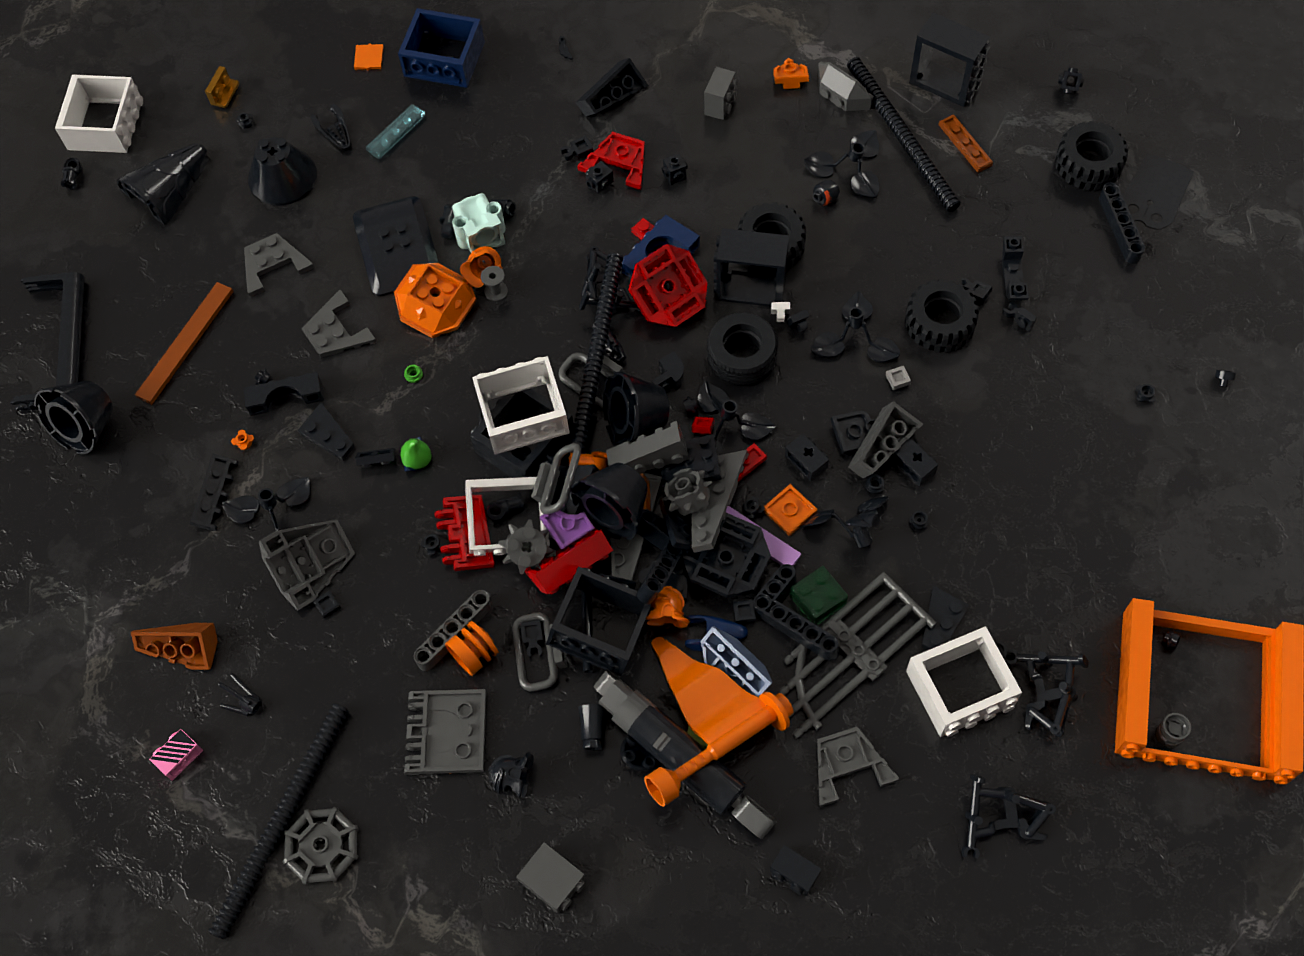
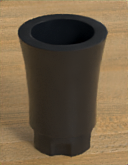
M600 704L581 705L578 707L583 750H602L607 710Z

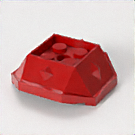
M665 244L635 264L628 291L647 322L677 327L705 308L708 282L688 250ZM665 282L670 286L668 291L664 288Z

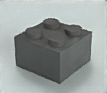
M719 67L715 68L704 91V115L724 120L726 114L730 113L731 102L735 101L737 91H735L737 80L735 79L734 71Z

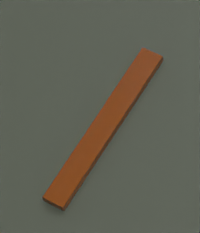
M219 282L214 285L136 392L135 396L138 399L151 405L154 403L234 292L232 288Z

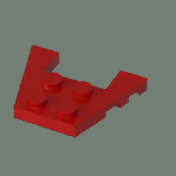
M612 132L598 145V149L591 152L583 163L580 162L578 164V171L587 172L590 167L602 161L630 170L625 181L626 186L640 190L642 186L645 141Z

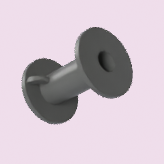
M498 266L486 267L481 273V280L486 285L484 290L485 296L488 300L494 302L503 300L508 293L507 286L503 283L504 271Z

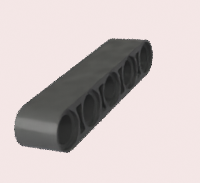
M478 590L474 592L414 652V660L419 669L423 671L432 669L449 652L444 644L454 635L462 639L464 636L461 629L465 628L470 631L467 624L470 621L477 624L491 610L492 602L486 591ZM482 599L486 600L484 604H477ZM468 613L472 614L468 619L463 618ZM458 628L456 632L449 633L450 629ZM444 642L441 647H435L436 643ZM429 656L427 661L420 662L422 657Z

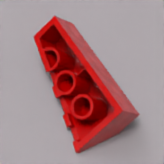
M595 529L574 542L572 547L568 546L562 551L561 549L556 551L555 557L542 559L539 564L541 570L537 567L533 570L531 567H528L525 573L541 592L554 594L560 589L559 586L565 582H572L578 566L591 569L593 567L592 564L608 558V554L613 549L602 530Z

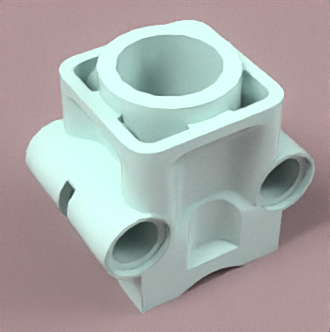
M480 193L467 197L453 205L454 219L452 224L460 248H469L472 253V251L479 247L488 246L493 248L506 244L503 235L506 227L502 208L498 202L489 203L485 194Z

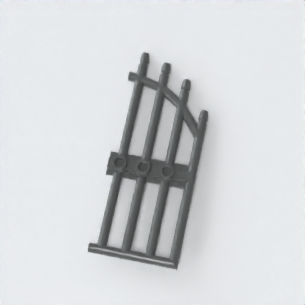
M885 572L880 574L820 627L837 638L839 648L847 657L807 693H805L803 679L824 662L825 659L818 655L805 666L808 648L800 644L783 660L786 665H789L797 658L795 676L785 686L781 687L778 693L786 695L789 690L796 686L798 700L792 705L793 714L789 718L801 708L808 718L800 725V728L793 732L795 738L801 737L812 726L818 731L822 727L819 720L867 677L872 681L878 678L888 668L884 662L925 625H928L931 629L936 626L937 622ZM882 583H885L892 591L848 628L841 619ZM896 597H899L906 603L900 611L866 641L862 642L855 635ZM913 610L921 619L877 657L869 648ZM815 635L809 637V639L817 638ZM828 646L826 649L832 650L834 647ZM854 662L862 671L814 713L808 702Z

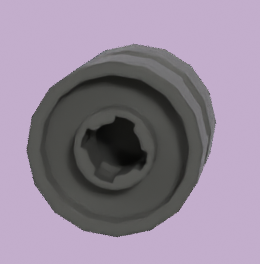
M1171 713L1157 726L1155 731L1156 738L1161 745L1167 748L1177 747L1190 734L1191 723L1184 715Z

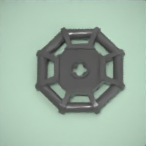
M335 806L330 809L304 810L305 813L287 831L285 830L283 834L285 836V850L282 862L284 866L290 868L302 880V884L308 885L309 883L333 881L334 883L338 881V877L352 862L359 857L357 855L358 825H354ZM328 817L327 822L321 824L314 823L313 818ZM335 819L345 828L344 830L339 832L333 826ZM307 822L309 823V826L300 835L296 834ZM349 835L348 851L343 850V837ZM294 839L298 840L299 843L298 852L293 854ZM318 840L320 842L326 841L323 849L316 850V842ZM340 855L346 856L333 870L332 864ZM302 858L308 864L306 871L295 861ZM326 867L328 873L312 874L314 868Z

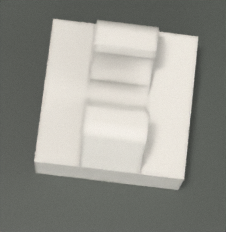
M772 302L771 314H776L777 322H784L785 314L790 312V302Z

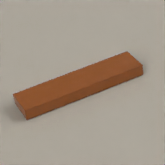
M954 114L939 121L940 128L977 173L993 165L990 157Z

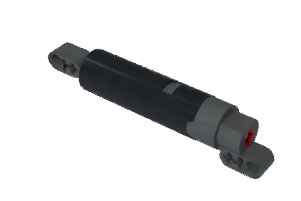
M606 670L594 685V688L603 696L599 700V704L613 715L612 721L667 769L676 770L706 749L638 690L633 691L611 671ZM719 760L711 761L682 781L720 815L726 814L733 807L732 815L760 839H763L776 824V820L747 795L741 798V795L747 788V784Z

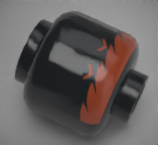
M825 180L815 185L813 199L820 205L826 206L838 199L840 193L839 186L832 180Z

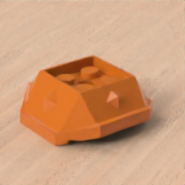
M439 263L413 264L394 291L400 321L431 338L458 330L476 302L472 286L460 274ZM432 294H438L439 296L433 297Z

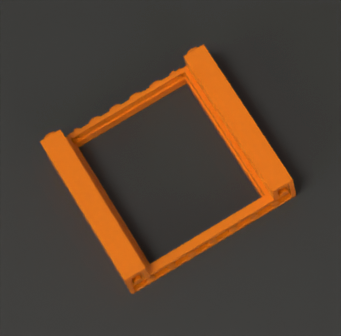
M1133 598L1123 612L1115 753L1121 754L1124 758L1140 757L1147 762H1155L1157 760L1171 766L1181 764L1186 765L1189 769L1204 768L1212 773L1228 772L1231 776L1235 777L1245 775L1259 781L1269 779L1274 780L1277 784H1288L1303 772L1304 625L1282 622L1276 629L1154 610V601ZM1153 625L1263 643L1260 767L1146 748Z

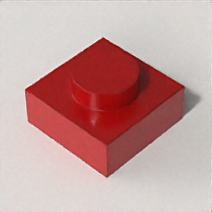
M642 218L631 228V232L642 240L644 235L654 228V225L645 218Z
M695 417L692 424V433H699L701 435L711 434L714 427V418Z

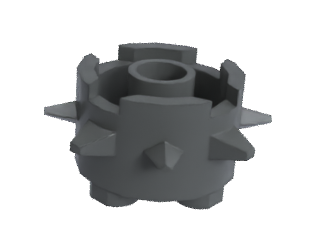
M691 468L682 469L673 474L674 478L669 483L666 482L664 488L666 496L662 498V501L670 500L669 511L677 510L681 515L686 516L689 513L703 510L709 505L710 489L708 485L712 481H704V470L696 472L692 471Z
M528 519L524 527L517 528L509 524L510 534L507 539L498 542L499 545L505 547L507 554L503 563L513 562L517 564L520 574H523L526 568L536 566L541 570L539 565L545 554L553 552V549L547 546L545 540L549 531L547 529L543 531L534 529L530 519ZM524 541L525 543H530V550L528 552L526 550L522 551L521 549L523 548L522 543Z

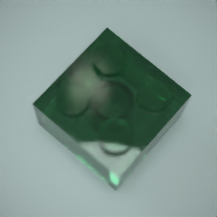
M821 566L791 587L790 597L810 622L818 625L844 607L848 599L847 593L824 566Z

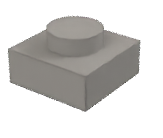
M904 366L886 371V377L893 390L911 384V379Z

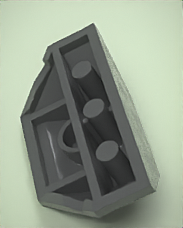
M821 61L818 63L819 93L824 98L845 111L870 110L872 108L874 96L871 93L868 94L866 88L858 80L831 62Z

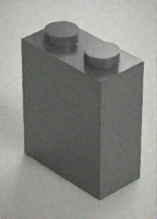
M546 843L541 845L516 877L522 885L558 914L561 910L565 911L572 902L571 897L575 892L579 893L586 884L584 882L586 879L585 875Z

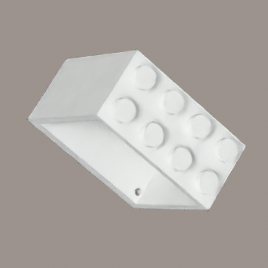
M72 75L55 130L67 150L127 153L131 145L132 134L135 132L136 120L139 118V110L143 105V97L140 96L137 86L131 77ZM89 103L120 104L113 128L82 127Z
M548 356L537 357L532 361L520 362L514 366L499 368L496 371L480 373L472 377L494 454L570 433L566 412ZM546 384L554 411L495 428L487 403L488 400Z
M986 626L911 657L906 670L940 737L947 735V737L953 736L963 727L966 729L972 728L977 725V721L982 719L988 721L994 718L998 712L1003 711V713H1007L1013 710L1022 694ZM980 649L1003 692L950 713L927 671Z

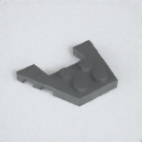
M277 233L244 247L247 292L250 297L265 291L259 276L285 264L293 262L299 275L314 268L310 260Z
M341 290L301 328L321 358L344 352V349L352 347L356 349L360 348L363 344L370 343L371 345L377 343L368 328L350 336L338 320L335 313L350 305Z
M858 727L817 739L820 807L839 801L832 782L833 779L869 767H873L880 787L899 781L897 774L889 768L887 762L875 751L874 746Z

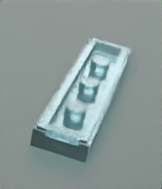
M411 104L366 146V150L380 159L425 116V112Z

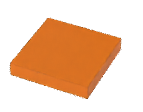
M791 484L764 506V513L788 536H791L818 511Z

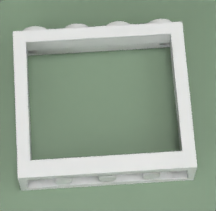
M537 477L466 480L469 554H474V556H485L486 553L493 552L494 555L506 554L505 547L499 544L475 545L472 492L534 489ZM539 502V514L541 516L543 513L540 510L541 503ZM540 520V528L543 531L546 530V527ZM548 532V534H547L546 537H545V540H546V542H547V546L549 547V546H550V541H549V539H548V536H549V532ZM522 543V551H529L530 543Z

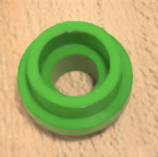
M409 365L404 372L405 379L411 383L420 381L423 377L422 369L417 365Z

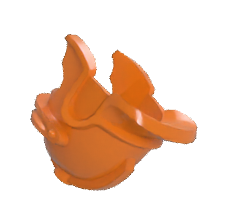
M488 246L475 249L469 255L468 260L460 266L462 277L472 287L480 288L484 285L481 280V273L486 267L498 266L502 269L500 255L495 249Z
M672 586L663 587L650 606L654 610L650 611V614L646 616V620H649L647 625L662 626L664 623H673L678 628L687 627L690 621L683 616L682 609L685 603L682 594Z

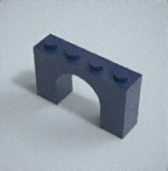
M665 215L656 222L651 231L644 235L640 243H636L632 251L623 257L622 273L632 278L635 264L647 257L650 251L665 244L688 250L692 255L700 246V236Z

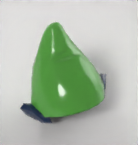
M421 436L409 439L401 447L400 457L404 465V471H414L423 468L431 461V450L423 442Z

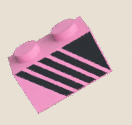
M180 729L169 737L168 742L156 749L149 760L165 776L173 781L203 749Z

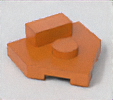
M790 58L786 59L781 66L778 65L773 69L775 84H783V89L800 88V82H809L807 66L803 64L798 65Z

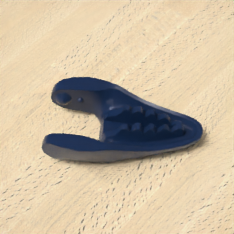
M688 615L685 617L690 623L706 622L707 633L712 626H715L738 640L748 635V630L745 626L729 620L706 615ZM689 639L685 641L687 648L703 651L700 643L702 639Z

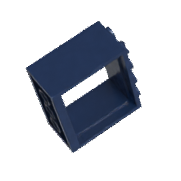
M417 8L398 52L404 77L467 88L485 43L481 20ZM424 35L465 41L466 44L460 59L418 52Z

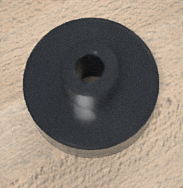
M1216 369L1215 377L1220 378L1219 386L1227 387L1228 380H1235L1236 372Z

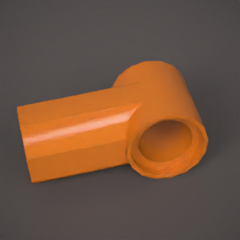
M595 451L591 454H581L578 465H595L601 470L607 467V454L600 451ZM570 453L569 455V465L573 453Z

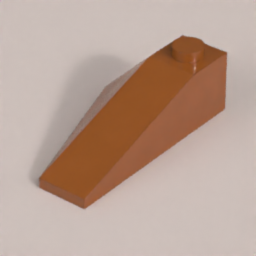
M189 623L133 630L131 632L135 651L153 657L160 656L169 659L168 662L173 664L176 662L184 664L185 668L191 670H209L212 667L218 642L214 623Z

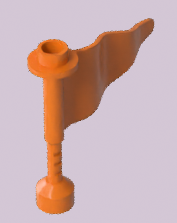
M656 637L652 640L651 646L661 663L667 682L691 730L708 745L704 751L673 771L659 767L644 777V782L650 795L660 806L664 807L679 797L681 782L711 761L720 759L768 725L772 724L780 731L786 730L790 726L789 716L793 714V707L782 693L774 696L766 691L759 697L750 694L719 668L698 662L664 638Z

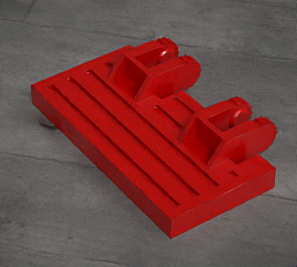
M482 494L472 495L475 545H491ZM466 496L443 498V507L453 509L438 510L434 513L435 518H453V520L440 521L436 526L437 529H447L449 542L458 544L444 545L440 550L441 553L459 552V555L444 557L442 559L443 564H453L454 571L494 567L493 553H486L485 556L469 554Z

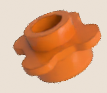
M240 430L238 435L231 440V443L234 446L237 445L241 450H246L254 441V436L247 434L245 430Z

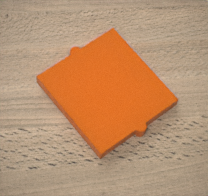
M369 43L368 45H356L354 70L382 69L383 44L371 45Z

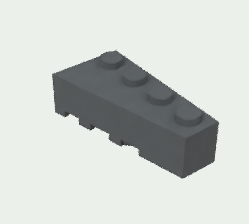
M894 401L882 408L848 468L862 478L873 474L923 423Z
M677 421L670 423L671 427L663 429L660 427L655 429V433L650 436L643 434L633 443L627 441L606 450L608 465L623 463L632 467L640 474L647 470L660 469L666 465L679 464L689 460L686 442Z

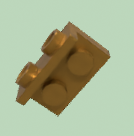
M219 66L205 90L210 104L226 108L239 86V81L230 79L226 68Z

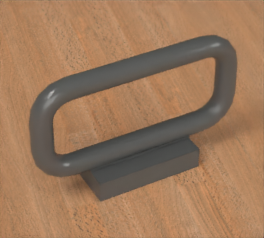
M576 352L571 354L560 367L559 378L565 385L580 394L581 386L566 376L567 370L574 361L582 360L587 363L586 359L588 356L584 353ZM604 356L601 374L608 378L613 376L614 372L624 373L620 365ZM596 396L594 404L603 409V400Z
M571 443L562 447L556 453L552 465L547 462L540 465L531 497L541 503L540 510L544 515L558 512L567 503L581 455V447L577 443ZM573 452L560 499L557 503L551 505L560 474L558 470L560 462L567 453Z
M541 612L518 617L512 626L519 682L527 691H538L553 686L558 679V667L560 669L568 667L566 653L546 645L550 677L545 681L529 683L527 681L520 623L541 620L544 627L545 641L547 642L553 624H551L549 617Z

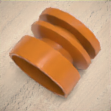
M470 621L467 626L471 633L465 628L461 629L465 639L462 640L454 635L444 645L458 664L468 674L473 676L483 667L479 660L480 657L489 662L491 657L488 652L496 656L499 651L489 634L476 623Z

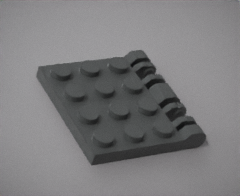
M486 689L409 692L408 701L412 703L408 704V709L412 711L423 710V715L407 716L408 722L422 724L407 725L406 740L415 743H407L406 749L410 751L421 750V755L405 757V762L412 764H405L404 774L484 772Z

